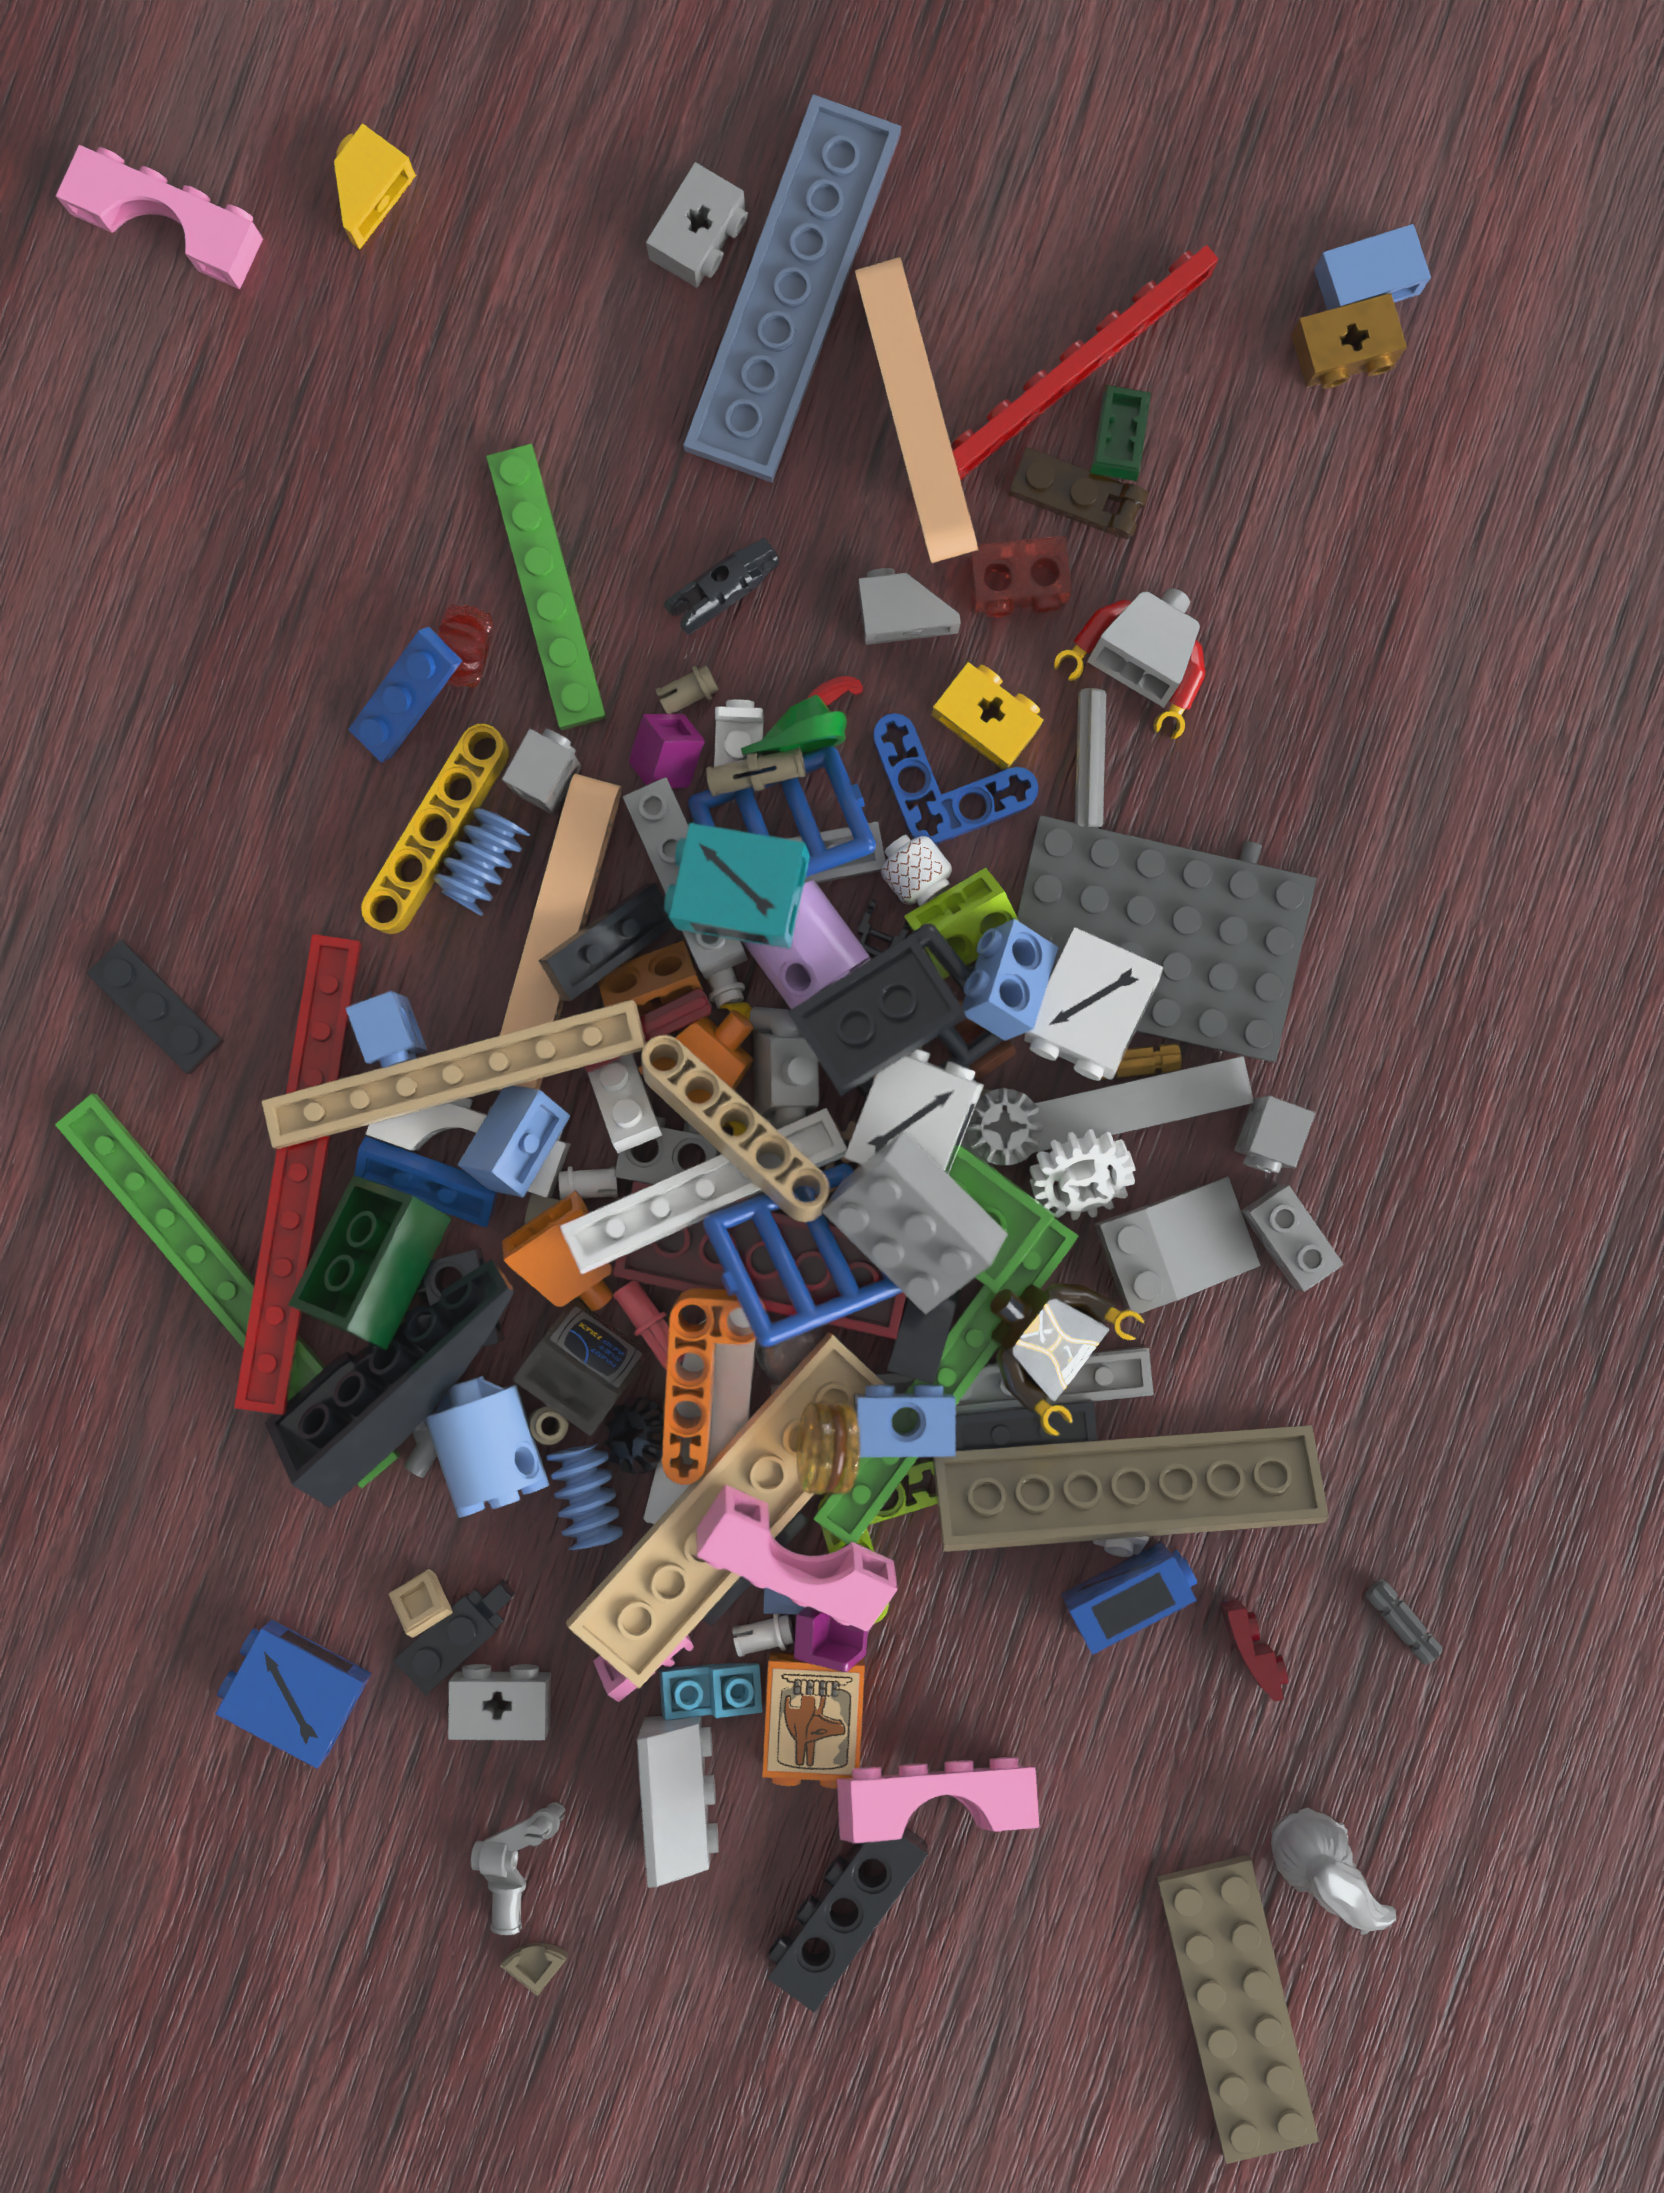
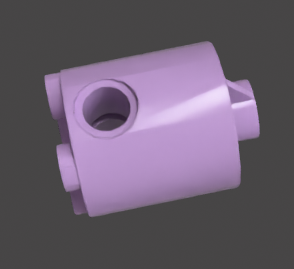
M814 879L804 883L791 949L742 941L791 1010L871 960L868 953Z

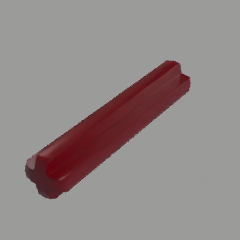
M695 989L640 1016L646 1044L654 1037L667 1036L710 1015L712 1007L702 989ZM624 1056L583 1066V1068L587 1072L592 1073Z

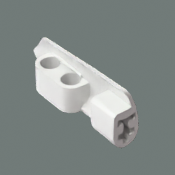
M736 1308L730 1312V1319L736 1326L742 1328L750 1327L742 1308ZM756 1340L742 1345L716 1343L711 1442L706 1467L749 1420ZM685 1353L682 1367L687 1371L696 1372L704 1368V1363L697 1354ZM681 1401L676 1405L679 1414L684 1418L694 1419L701 1415L699 1406L692 1401ZM684 1437V1443L679 1454L683 1457V1463L687 1465L692 1464L693 1461L689 1455L692 1437ZM662 1459L656 1467L644 1515V1520L647 1523L655 1524L690 1486V1484L681 1485L674 1483L667 1478L663 1471Z

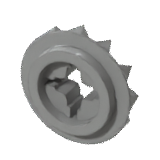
M1002 1088L989 1091L978 1098L966 1129V1135L974 1152L985 1161L996 1165H1012L1028 1158L1039 1146L1043 1123L1038 1107L1030 1098L1022 1092ZM1002 1106H1006V1113H1009L1010 1121L1025 1124V1129H1018V1131L1010 1133L1007 1148H1003V1141H1001L998 1132H992L991 1129H983V1125H991V1122L999 1121Z

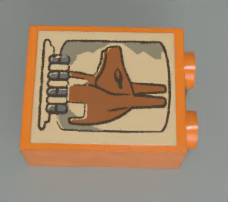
M769 1652L762 1777L772 1778V1783L781 1786L801 1784V1779L820 1780L821 1786L837 1789V1779L852 1778V1769L860 1768L864 1658L848 1672H841L794 1660V1653Z

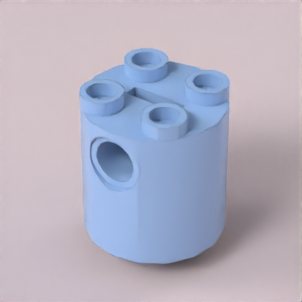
M483 1376L453 1385L443 1397L437 1410L425 1418L458 1518L485 1509L483 1502L488 1501V1504H491L492 1509L513 1503L520 1499L517 1491L521 1489L524 1495L550 1485L535 1439L530 1432V1424L517 1385L501 1388L484 1380Z

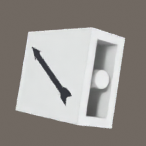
M1074 927L1048 981L1033 1030L1025 1032L1024 1041L1031 1043L1030 1050L1041 1057L1055 1061L1057 1056L1075 1063L1074 1070L1087 1078L1100 1081L1103 1076L1112 1080L1160 980L1163 967Z
M921 1049L914 1050L876 1075L844 1158L863 1165L902 1131H905L949 1174L984 1084L972 1080L975 1071L950 1061H948L946 1068L943 1069L928 1063L930 1053Z

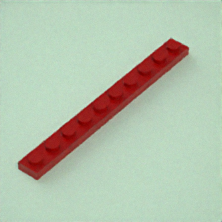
M312 934L286 1094L340 1080L349 1026V1016L346 1008L352 1006L362 946L360 941ZM331 1135L276 1150L234 1405L236 1409L279 1415L286 1414L302 1315L301 1311L288 1304L311 1260Z

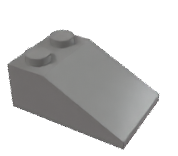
M1228 1176L1094 1224L1124 1309L1136 1311L1138 1314L1180 1300L1260 1266Z

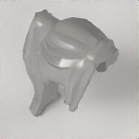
M1310 1808L1301 1809L1298 1813H1291L1280 1819L1271 1830V1847L1277 1869L1290 1886H1294L1299 1892L1306 1891L1309 1894H1313L1320 1905L1329 1913L1342 1918L1351 1926L1358 1928L1361 1935L1367 1934L1369 1931L1384 1930L1396 1921L1395 1908L1380 1905L1369 1892L1363 1875L1356 1869V1864L1353 1863V1853L1348 1845V1830L1344 1827L1343 1823L1336 1822L1331 1817Z

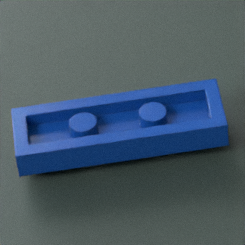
M430 627L419 630L348 730L381 763L391 759L462 660Z
M365 1136L358 1148L355 1176L412 1195L438 1211L486 1228L488 1227L494 1214L498 1192L487 1189L466 1171Z

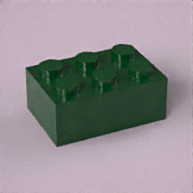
M353 1175L288 1305L326 1325L387 1350L443 1238L451 1218L412 1195Z

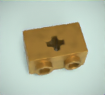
M1391 293L1302 317L1291 333L1306 388L1321 384L1323 389L1333 388L1347 382L1350 379V375L1364 371L1367 372L1368 376L1383 374L1395 367V363L1407 348ZM1343 339H1346L1347 345L1342 346ZM1357 345V350L1354 351L1352 346Z

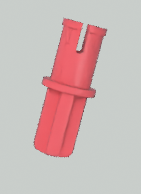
M633 1280L615 1292L613 1297L618 1301L637 1329L634 1335L636 1337L642 1336L662 1367L667 1370L669 1325L664 1319L667 1314L665 1311L660 1313L639 1284L640 1282ZM685 1353L679 1356V1363L684 1361Z

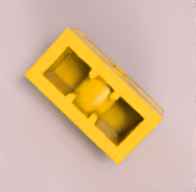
M967 662L934 705L931 716L1004 771L1010 768L1040 729L1044 719L1037 715L1040 709L1029 698L1020 693L1014 697L1000 686L1003 682L1002 679L991 669L982 664L976 668ZM992 705L996 706L999 709L998 720L992 718L988 723L982 721V708L988 710Z

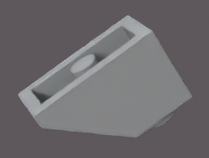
M881 568L869 571L867 578L859 579L858 592L865 645L958 634L961 624L960 614L907 573L895 574V569Z

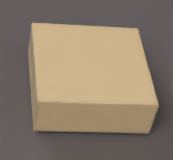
M430 1569L389 1593L405 1633L412 1638L453 1614L436 1573Z

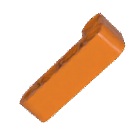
M688 1289L678 1297L670 1315L662 1466L667 1478L681 1485L692 1484L700 1479L704 1474L710 1454L716 1343L742 1345L756 1340L751 1327H738L730 1319V1312L736 1308H741V1305L736 1295L729 1296L726 1290ZM760 1299V1301H761V1303H762V1305H763V1308H764V1310H765V1305L763 1304L762 1300ZM686 1305H697L704 1310L707 1320L701 1324H690L683 1318L681 1309ZM684 1353L697 1354L701 1357L704 1368L696 1372L687 1371L679 1363V1356ZM681 1401H692L699 1406L701 1415L694 1419L684 1418L679 1414L676 1405ZM684 1437H692L689 1455L693 1461L692 1464L688 1465L683 1463V1457L679 1455L684 1443Z

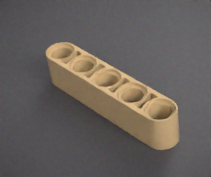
M666 1035L657 1036L649 1040L642 1052L643 1076L648 1086L791 1218L796 1221L809 1222L821 1216L822 1210L826 1205L829 1189L827 1178L823 1172L680 1041ZM668 1057L677 1064L669 1071H659L652 1066V1063L658 1058ZM704 1089L712 1097L705 1103L697 1104L688 1100L686 1096L692 1090ZM739 1121L746 1126L747 1131L741 1136L734 1137L724 1133L721 1128L727 1122ZM772 1153L779 1156L783 1163L778 1168L770 1170L760 1166L757 1159L763 1154ZM800 1186H810L816 1190L819 1196L813 1202L805 1203L797 1200L792 1192Z

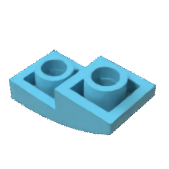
M758 1663L706 1664L659 1669L662 1717L665 1720L704 1715L722 1718L763 1712L760 1667Z

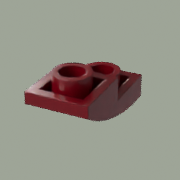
M1239 1600L1220 1603L1229 1636L1245 1667L1274 1702L1284 1700L1281 1685L1288 1684L1284 1659L1282 1655L1275 1656V1652L1267 1643L1253 1645V1641L1260 1640L1259 1627L1254 1611L1247 1612L1246 1607Z

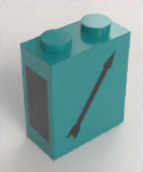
M689 823L686 838L680 837L677 843L675 865L680 868L676 884H670L667 889L665 912L670 913L669 918L678 930L791 949L810 859L805 842Z

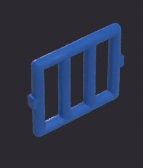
M834 746L822 747L803 754L805 771L809 773L823 767L825 768L854 840L826 849L798 777L765 785V788L780 783L802 841L805 842L810 854L806 877L867 856L876 849L875 839L861 808L865 806L863 796L858 784H851L839 752ZM767 767L765 769H762L761 771H756L745 776L777 770V767ZM753 787L719 794L715 797H712L710 789L691 795L688 799L687 805L694 824L715 827L709 809L736 799L748 833L770 836L755 799Z
M840 1164L822 1172L827 1178L829 1189L839 1186L844 1179L853 1173V1170L847 1164ZM800 1186L792 1192L797 1200L805 1203L816 1200L814 1195L818 1194L810 1186ZM765 1193L709 1214L703 1221L704 1229L725 1271L721 1277L729 1296L736 1295L755 1338L761 1346H772L903 1292L882 1271L884 1279L859 1289L823 1213L815 1220L806 1222L841 1296L815 1306L771 1214L772 1211L780 1209V1207ZM751 1219L797 1314L771 1324L727 1231L728 1228Z

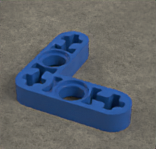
M893 713L882 717L875 725L873 733L874 746L912 839L925 836L929 837L935 845L1020 813L1029 808L1037 797L1039 789L1037 779L1032 772L1021 767L1006 769L941 795L911 720L904 715ZM894 725L897 731L905 729L907 735L902 738V747L905 755L914 750L917 757L905 758L893 767L890 765L889 759H897L898 755L892 742L883 743L881 738L887 735V726ZM906 768H917L923 773L925 785L920 791L908 793L899 786L898 775ZM1010 778H1015L1019 784L1027 783L1029 789L1023 794L1024 801L1018 802L1015 796L1003 798L999 801V805L1004 810L995 812L993 797L986 787L994 785L995 794H998L1008 789ZM932 794L934 801H927L925 806L931 818L939 817L942 821L936 827V835L929 836L926 830H917L916 825L921 822L919 808L915 806L909 811L906 803L919 802L927 795ZM976 794L983 798L986 804V812L981 818L971 820L961 814L959 802L964 796Z

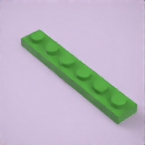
M529 444L488 455L486 457L559 728L562 731L607 719L533 445Z

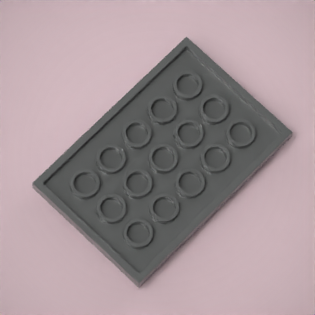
M1040 815L1016 916L1020 923L1059 947L1050 977L1074 927L1162 966L1163 970L1160 980L1135 1032L1275 1063L1317 878L1094 827H1082L1076 823Z

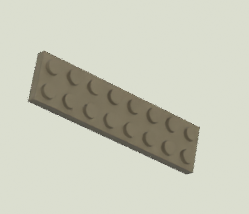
M1312 1425L956 1451V1457H933L943 1552L1325 1523L1329 1518Z

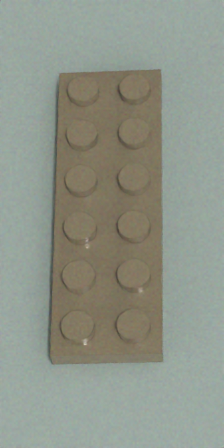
M1244 1855L1157 1876L1156 1879L1226 2164L1319 2142L1251 1858L1249 1855Z

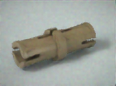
M800 747L764 756H758L757 752L747 754L746 760L716 767H706L707 780L712 797L752 787L757 792L765 790L766 784L796 777H806ZM771 766L777 767V770L762 772L740 778L736 777V774L754 771Z

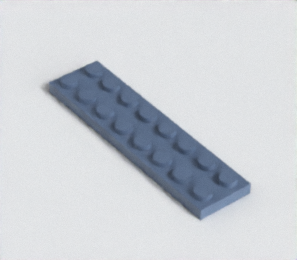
M812 95L685 439L684 451L773 483L900 138V125L817 95Z

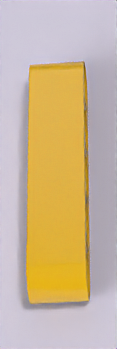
M475 724L463 733L365 895L361 905L362 915L365 922L374 929L386 934H397L410 924L435 882L434 876L440 874L445 866L444 859L449 858L454 851L453 844L455 841H460L465 833L463 831L464 826L469 825L474 818V809L480 808L506 765L509 757V747L502 735L493 726ZM484 738L494 739L496 741V750L490 758L479 760L474 757V747L478 741ZM460 778L469 779L472 784L470 794L463 800H452L449 795L452 783ZM434 819H444L447 823L446 834L438 841H428L425 836L427 824ZM410 859H419L422 863L421 875L413 882H404L401 877L402 865ZM386 899H394L398 908L396 917L388 923H380L376 915L378 905Z

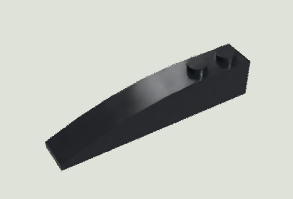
M493 1259L487 1261L442 1290L438 1302L430 1307H424L420 1304L405 1314L406 1322L399 1326L387 1350L369 1343V1346L354 1355L346 1351L335 1358L287 1402L286 1414H274L265 1422L290 1482L294 1487L331 1508L402 1444L435 1409L482 1347L514 1294L498 1263Z

